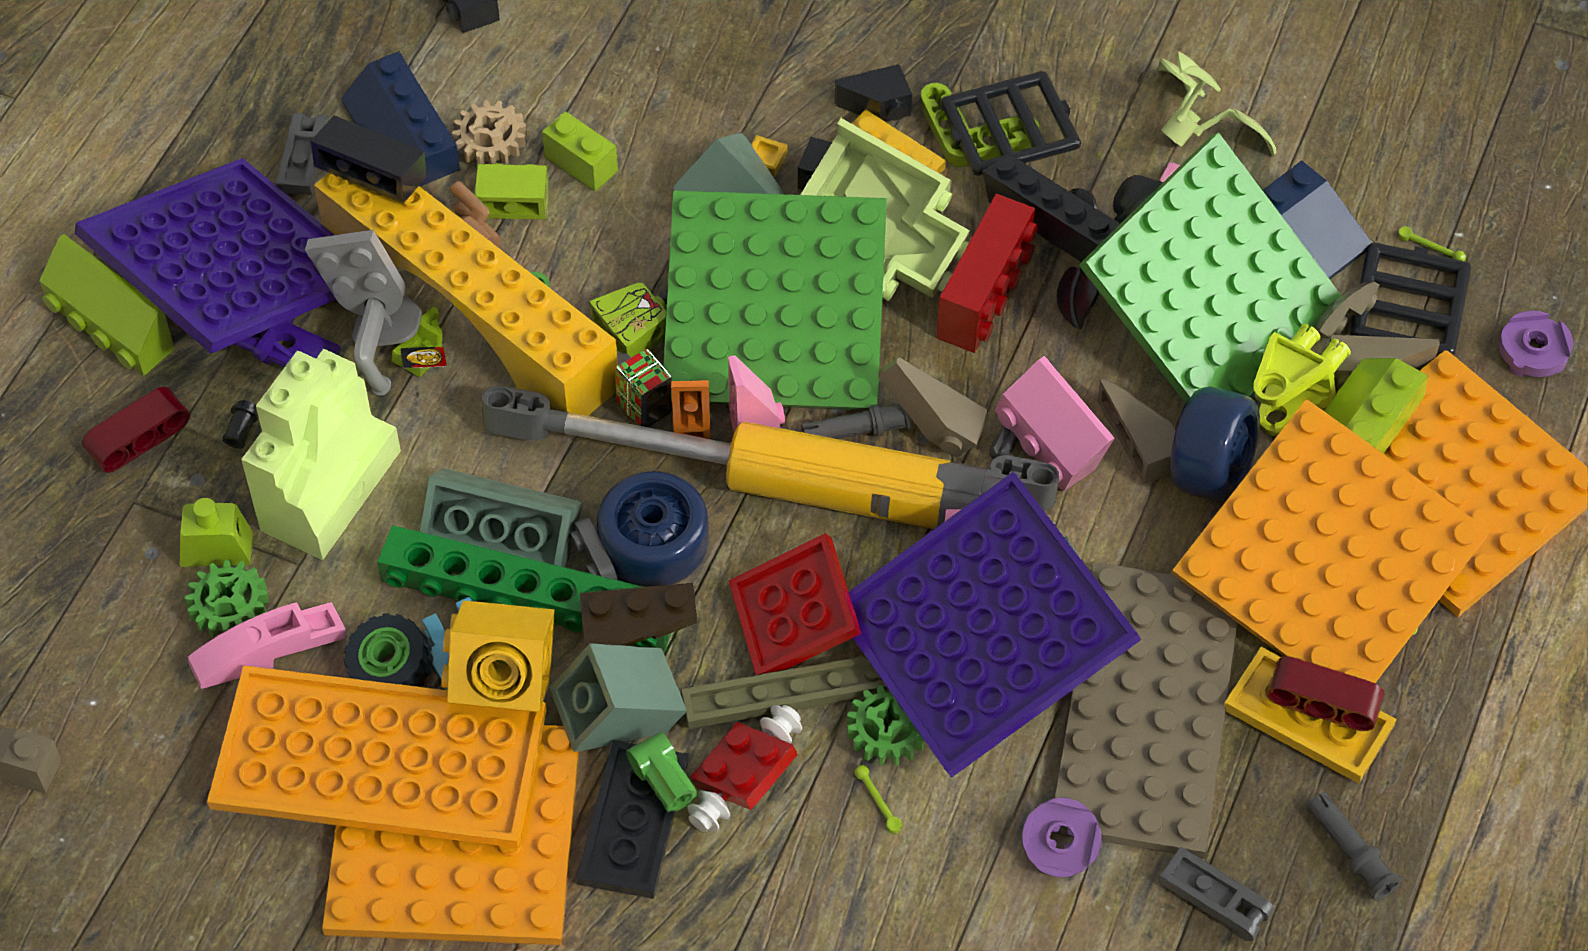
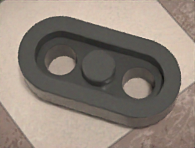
M586 517L574 522V531L570 532L569 535L577 553L583 551L589 563L585 565L586 572L618 580L614 567L591 520Z

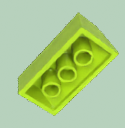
M62 234L58 238L39 280L44 294L42 297L43 302L52 312L57 313L59 311L66 316L68 322L77 331L81 332L84 330L91 335V338L102 350L109 349L116 354L117 359L127 369L133 367L145 376L175 349L165 313L131 283L68 236Z
M1362 358L1324 411L1384 454L1425 397L1428 375L1397 358Z

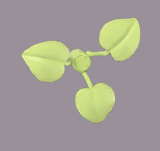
M1179 51L1176 54L1178 67L1166 59L1161 58L1159 60L1157 70L1172 73L1183 81L1187 90V94L1179 109L1161 129L1170 139L1182 147L1193 133L1200 136L1207 128L1229 117L1250 126L1260 133L1266 141L1272 157L1276 154L1275 144L1268 133L1256 121L1235 108L1233 110L1227 109L1199 126L1197 123L1201 118L1190 107L1198 94L1204 97L1205 92L1202 88L1205 83L1215 88L1218 92L1221 91V88L1205 70L1198 67L1192 59ZM1187 74L1198 77L1199 82L1197 83L1193 78H1191Z

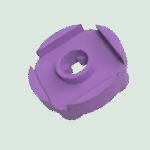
M1542 311L1520 312L1514 315L1502 330L1499 339L1501 356L1509 364L1510 371L1519 377L1527 375L1545 377L1560 373L1564 370L1573 348V338L1568 327L1561 321L1557 324L1549 319L1550 314ZM1531 339H1535L1538 344H1544V346L1534 348L1529 343Z
M1054 798L1040 804L1029 814L1024 824L1022 841L1029 860L1040 871L1051 876L1069 877L1084 871L1096 859L1101 847V830L1096 817L1084 804L1069 798ZM1060 826L1068 827V834L1074 836L1072 844L1066 843L1064 849L1056 848V841L1050 839L1051 832H1058Z

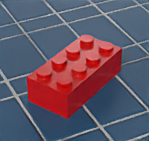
M999 194L994 196L939 297L936 339L973 353L977 351L981 341H988L994 326L992 320L995 315H1002L1008 300L1006 296L1008 290H1015L1021 277L1020 268L1022 264L1028 265L1033 256L1035 245L1031 244L1038 227V224L1033 223L1034 207Z

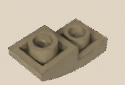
M1374 281L1363 282L1335 300L1324 311L1314 327L1320 334V338H1330L1331 335H1338L1347 323L1346 313L1352 316L1362 315L1363 312L1368 313L1378 298L1375 292L1380 285Z

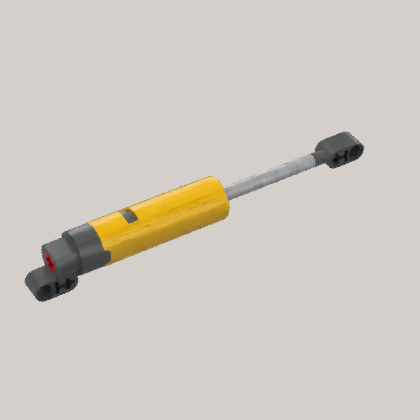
M493 386L486 389L482 394L483 426L488 432L493 434L538 441L544 439L550 431L725 464L727 465L726 483L730 490L919 527L937 528L945 522L946 509H963L1013 471L1044 511L1051 509L1056 502L1059 483V471L1057 468L1046 462L1002 455L992 460L989 470L987 468L951 462L950 460L745 421L736 427L732 442L727 443L550 409L549 399L537 392L506 386Z

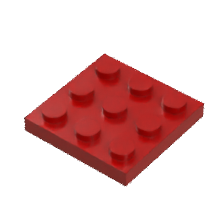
M826 533L728 580L756 675L787 670L862 634L833 540Z

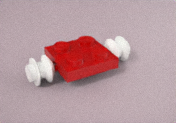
M773 705L770 709L773 718L764 717L760 720L763 732L736 722L690 776L695 787L704 790L698 793V798L701 802L699 805L691 803L687 806L690 814L689 821L693 826L702 832H707L708 830L717 832L719 824L716 820L718 818L728 819L730 817L726 804L727 801L752 810L798 755L793 744H791L792 739L789 734L790 732L799 734L802 731L799 714L793 708L787 705L782 707Z

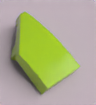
M433 306L422 315L417 333L392 351V362L404 368L401 348L442 347L443 334L439 326L437 308ZM431 367L404 369L421 377Z

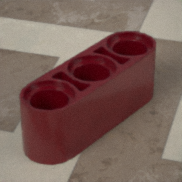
M159 387L89 430L83 437L82 446L103 472L111 473L183 429L189 422L190 412L168 387Z
M1283 656L1277 660L1266 692L1267 697L1277 705L1359 731L1374 729L1385 696V691L1376 683L1290 656Z

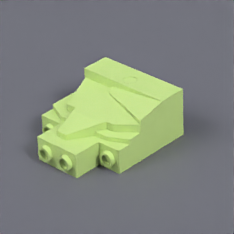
M840 118L837 123L838 134L800 195L887 198L883 299L889 301L899 285V282L895 281L896 278L934 298L938 290L943 292L952 275L950 272L956 260L960 261L969 244L970 230L937 212V210L943 212L953 196L949 192L951 180Z
M325 349L321 351L317 358L297 350L256 405L262 432L241 460L260 531L323 561L401 450L397 428L371 415L365 381L363 378L358 377L354 362Z

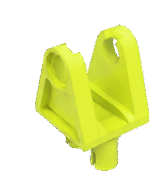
M1302 324L1291 340L1275 332L1270 336L1254 380V395L1256 400L1261 402L1259 414L1260 427L1267 435L1278 436L1306 398L1322 410L1329 405L1336 395L1334 373L1351 354L1349 347L1344 342H1341L1336 347L1339 340L1332 339L1323 353L1319 355L1311 351V348L1320 340V334L1312 326L1306 332L1309 328L1308 324ZM1273 411H1282L1286 414L1285 419L1275 422V424H1271L1266 420L1268 414Z

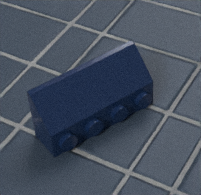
M398 51L368 63L341 97L342 103L354 123L425 151L426 178L419 185L420 187L460 171L457 145L401 53Z

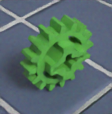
M225 560L223 568L219 569L214 563H211L210 573L206 574L198 571L199 583L189 582L188 584L191 594L185 595L190 619L191 621L195 620L199 631L208 627L210 637H215L219 631L225 632L238 624L256 617V615L266 613L264 604L269 603V596L264 578H259L255 567L247 571L245 563L242 561L237 564L236 568L231 567L229 560ZM252 592L251 600L247 604L246 602L250 599L249 593Z
M882 685L877 686V694L874 695L868 690H864L863 702L856 699L853 700V712H848L847 724L849 725L847 726V737L854 739V751L865 749L864 759L866 761L870 760L873 756H877L879 765L883 766L886 758H892V762L897 766L900 762V756L904 755L911 761L914 759V748L923 751L925 740L893 694L885 692ZM891 717V726L888 727V732L885 733V726L886 724H888V720Z

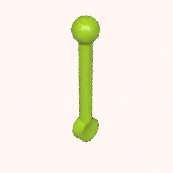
M1407 226L1401 227L1398 231V238L1401 241L1412 240L1452 259L1466 260V255L1463 251L1454 252L1415 235L1412 229Z
M858 765L854 770L856 778L864 782L887 820V831L891 834L899 833L902 828L901 820L898 817H893L869 777L870 771L868 767Z

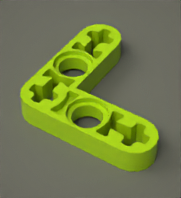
M930 83L921 91V110L948 163L956 167L969 166L963 152L955 149L960 146L955 147L950 137L952 129H944L939 125L940 122L947 120L942 107L938 110L936 101L930 99L936 98L937 101H941L943 97L952 95V93L943 84ZM957 107L972 141L976 142L974 145L975 147L977 146L976 149L981 160L984 161L1001 156L996 145H988L983 141L984 138L991 136L986 124L969 129L959 107ZM1018 116L999 120L1007 138H1011L1009 142L1014 152L1032 147L1027 135L1023 132L1024 128ZM1034 118V120H1035V122H1036V124H1037V126H1038V128H1039V123H1038V121Z

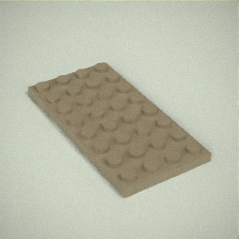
M1094 562L1093 576L1142 640L1073 689L1055 798H1069L1084 804L1096 817L1101 830V841L1171 854H1176L1180 847L1200 859H1204L1226 709L1224 703L1227 700L1237 622L1174 575ZM1060 826L1058 832H1051L1071 836L1068 834V827Z

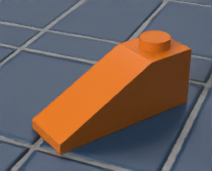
M671 381L674 432L711 439L709 381Z

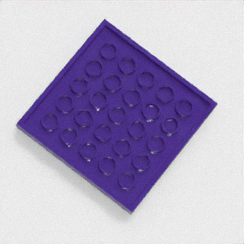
M243 158L75 224V235L211 354L336 299L305 251L308 239L334 236V234Z
M1014 471L849 591L862 633L853 637L951 778L1142 640Z

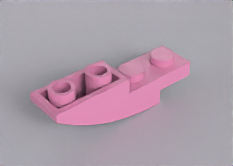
M295 602L258 615L225 631L189 655L188 663L200 688L204 689L239 679L243 665L273 669L275 658L345 639L346 628L332 602L301 610L298 603Z

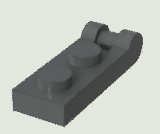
M303 113L293 114L276 181V186L284 193L312 195L318 168L313 166L311 140L329 121V116L317 115L316 118L306 117Z
M1182 847L1174 855L1159 878L1158 883L1229 926L1241 939L1252 942L1260 932L1258 927L1260 923L1267 921L1274 912V907L1269 901ZM1240 904L1249 910L1246 916L1236 911Z

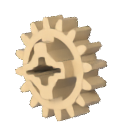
M484 100L483 107L480 108L473 103L471 104L472 111L470 113L462 110L460 112L461 120H454L453 140L457 145L458 155L464 154L467 163L477 159V166L478 164H484V162L493 164L498 160L508 164V156L519 157V148H525L526 146L525 137H527L526 123H523V115L521 113L515 114L513 105L504 109L502 101H498L495 106H490L489 101Z

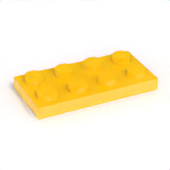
M1260 647L1225 701V711L1359 784L1394 728L1397 719L1380 710L1374 729L1359 731L1273 703L1267 697L1266 692L1276 662L1281 657Z

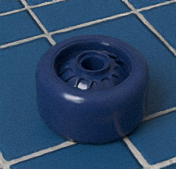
M1211 386L1202 387L1191 395L1180 416L1171 451V478L1174 485L1180 491L1223 502L1228 500L1246 477L1254 460L1260 428L1259 409L1251 397Z
M660 471L640 472L622 479L605 495L598 510L597 534L618 577L628 583L642 587L673 585L692 574L706 555L709 544L708 512L699 492L681 477Z

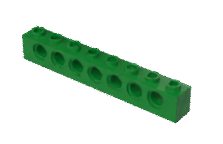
M392 525L377 561L381 581L394 588L407 587L419 590L427 596H443L456 599L458 602L470 597L471 601L554 609V624L563 626L571 632L583 631L580 593L642 587ZM419 563H426V565L421 566V567H416V566H415L416 564H419ZM453 572H462L459 575H450ZM491 580L498 581L494 584H485L487 581ZM525 589L533 590L529 593H521V591ZM559 598H568V599H569V600H567V601H565V602H557V601H556V600L559 599ZM672 633L657 639L650 637L635 643L637 647L662 648V651H666Z

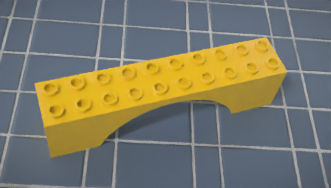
M328 173L314 184L321 223L334 235L374 230L395 267L406 270L427 282L456 306L477 328L506 367L517 389L545 395L550 401V409L589 416L616 392L615 369L618 366L616 339L423 188L418 186L405 203H402L331 173Z

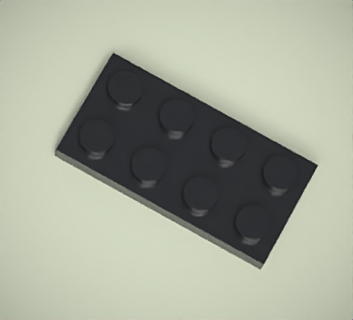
M613 740L576 877L577 885L654 899L676 811L668 812L647 780L642 781L633 770L626 751L637 744ZM675 751L677 762L686 774L689 762L688 754Z

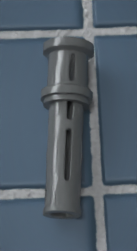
M899 403L883 407L874 404L868 407V411L816 422L801 423L803 433L842 439L867 433L883 436L885 431L906 428L907 431L913 430V420Z
M1326 792L1319 794L1322 799L1321 801L1317 795L1312 798L1307 804V809L1315 816L1350 860V871L1363 879L1371 889L1370 896L1375 901H1378L1393 893L1400 886L1402 877L1389 869L1381 859L1382 852L1374 846L1367 845Z

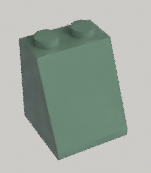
M589 644L549 687L574 752L612 745L613 740L626 742L653 736L659 732L667 733L687 712L662 648Z

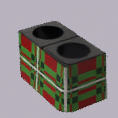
M649 349L641 351L616 367V402L636 425L649 427L671 413L672 376Z

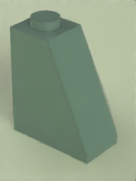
M742 132L716 139L673 186L676 191L785 194Z

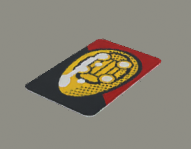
M443 347L401 348L404 368L446 366Z

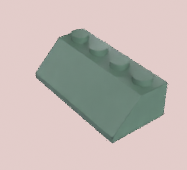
M442 468L429 476L420 532L565 567L573 546L569 533L574 531L573 523L579 521L582 501Z

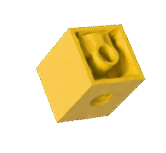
M463 600L458 614L452 613L450 629L445 630L443 640V652L449 653L448 664H444L442 671V687L448 688L447 702L540 712L551 678L554 609Z

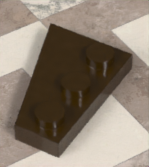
M693 583L580 593L584 648L589 644L631 646L650 637L657 639L697 623Z

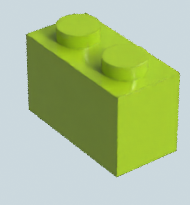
M564 111L542 131L545 158L596 192L618 172L616 145L568 112Z
M478 164L475 196L489 209V216L487 218L546 220L549 194L546 165Z

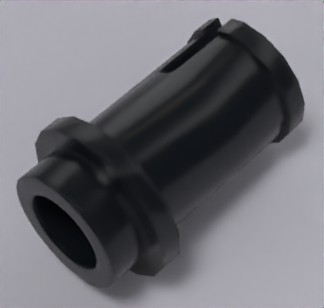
M239 400L237 404L232 406L230 411L233 415L222 437V441L226 445L237 449L244 448L252 423L257 422L259 418L256 405L246 400Z

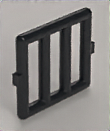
M1045 71L945 96L940 102L952 128L950 137L955 147H961L972 173L976 176H982V170L1007 153L1026 164L1074 151L1081 146V140L1069 118L1070 108L1066 100H1060ZM1039 86L1064 139L1046 144L1020 90ZM1007 94L1032 148L1017 152L1013 151L989 99ZM976 103L1001 156L984 161L981 160L957 107Z
M1376 242L1370 243L1366 252L1360 284L1374 281L1382 287L1451 302L1448 315L1376 300L1369 313L1445 329L1443 343L1439 342L1436 356L1440 355L1443 351H1449L1455 355L1471 274V265L1466 261L1428 254L1429 249L1417 246L1414 247V250ZM1384 258L1455 273L1454 287L1377 271L1379 259ZM1365 312L1352 318L1351 336L1417 338L1366 327L1368 313Z

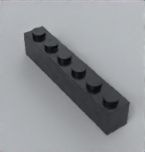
M1009 153L982 170L989 203L992 202L996 194L1034 207L1033 223L1038 224L1036 233L1080 262L1120 225L1119 222Z

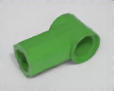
M659 732L626 751L628 760L637 776L642 781L647 780L668 812L683 809L697 796L695 787L678 764L675 750L664 733Z

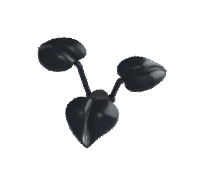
M1141 175L1128 177L1118 188L1113 200V210L1117 214L1114 220L1121 224L1163 182ZM1082 188L1069 190V192L1097 209L1096 200L1089 191ZM1077 267L1068 268L1057 288V304L1061 314L1071 325L1079 329H1083L1085 318L1094 306L1100 293L1081 267L1080 269Z

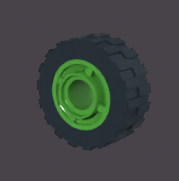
M386 613L379 617L373 616L364 624L361 623L355 633L350 635V641L344 650L346 654L344 664L348 669L347 673L351 679L422 687L426 677L431 673L430 667L431 663H433L432 647L419 627L409 618L408 620L405 619L403 615H390ZM395 653L391 660L383 662L387 655Z

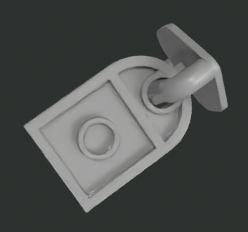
M374 230L308 239L305 251L336 300L347 310L359 315L352 333V339L355 342L354 362L371 386L373 393L377 396H383L391 389V381L380 373L373 362L376 347L399 344L411 339L419 329L422 310L405 295L404 280Z

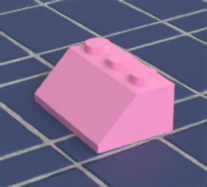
M1045 356L1037 360L1003 393L994 410L1001 424L1015 434L1028 455L1033 456L1037 461L1052 464L1059 471L1058 486L1063 492L1096 470L1114 440L1113 435Z

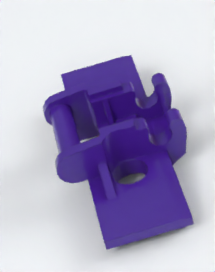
M294 318L234 344L254 353V358L268 365L272 361L283 367L287 365L297 350L313 358H317L323 349L336 355L341 350L340 345L293 325ZM287 340L292 342L294 346L286 349L278 342Z

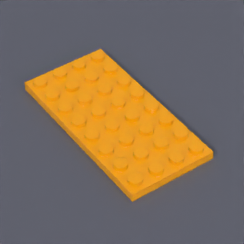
M243 665L207 803L209 809L519 848L547 711L546 702L542 703L540 712L447 702L448 690Z

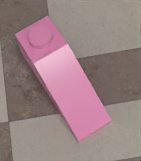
M735 355L729 356V419L733 433L736 427L743 421L780 428V424L785 423L781 402L775 403L771 389Z

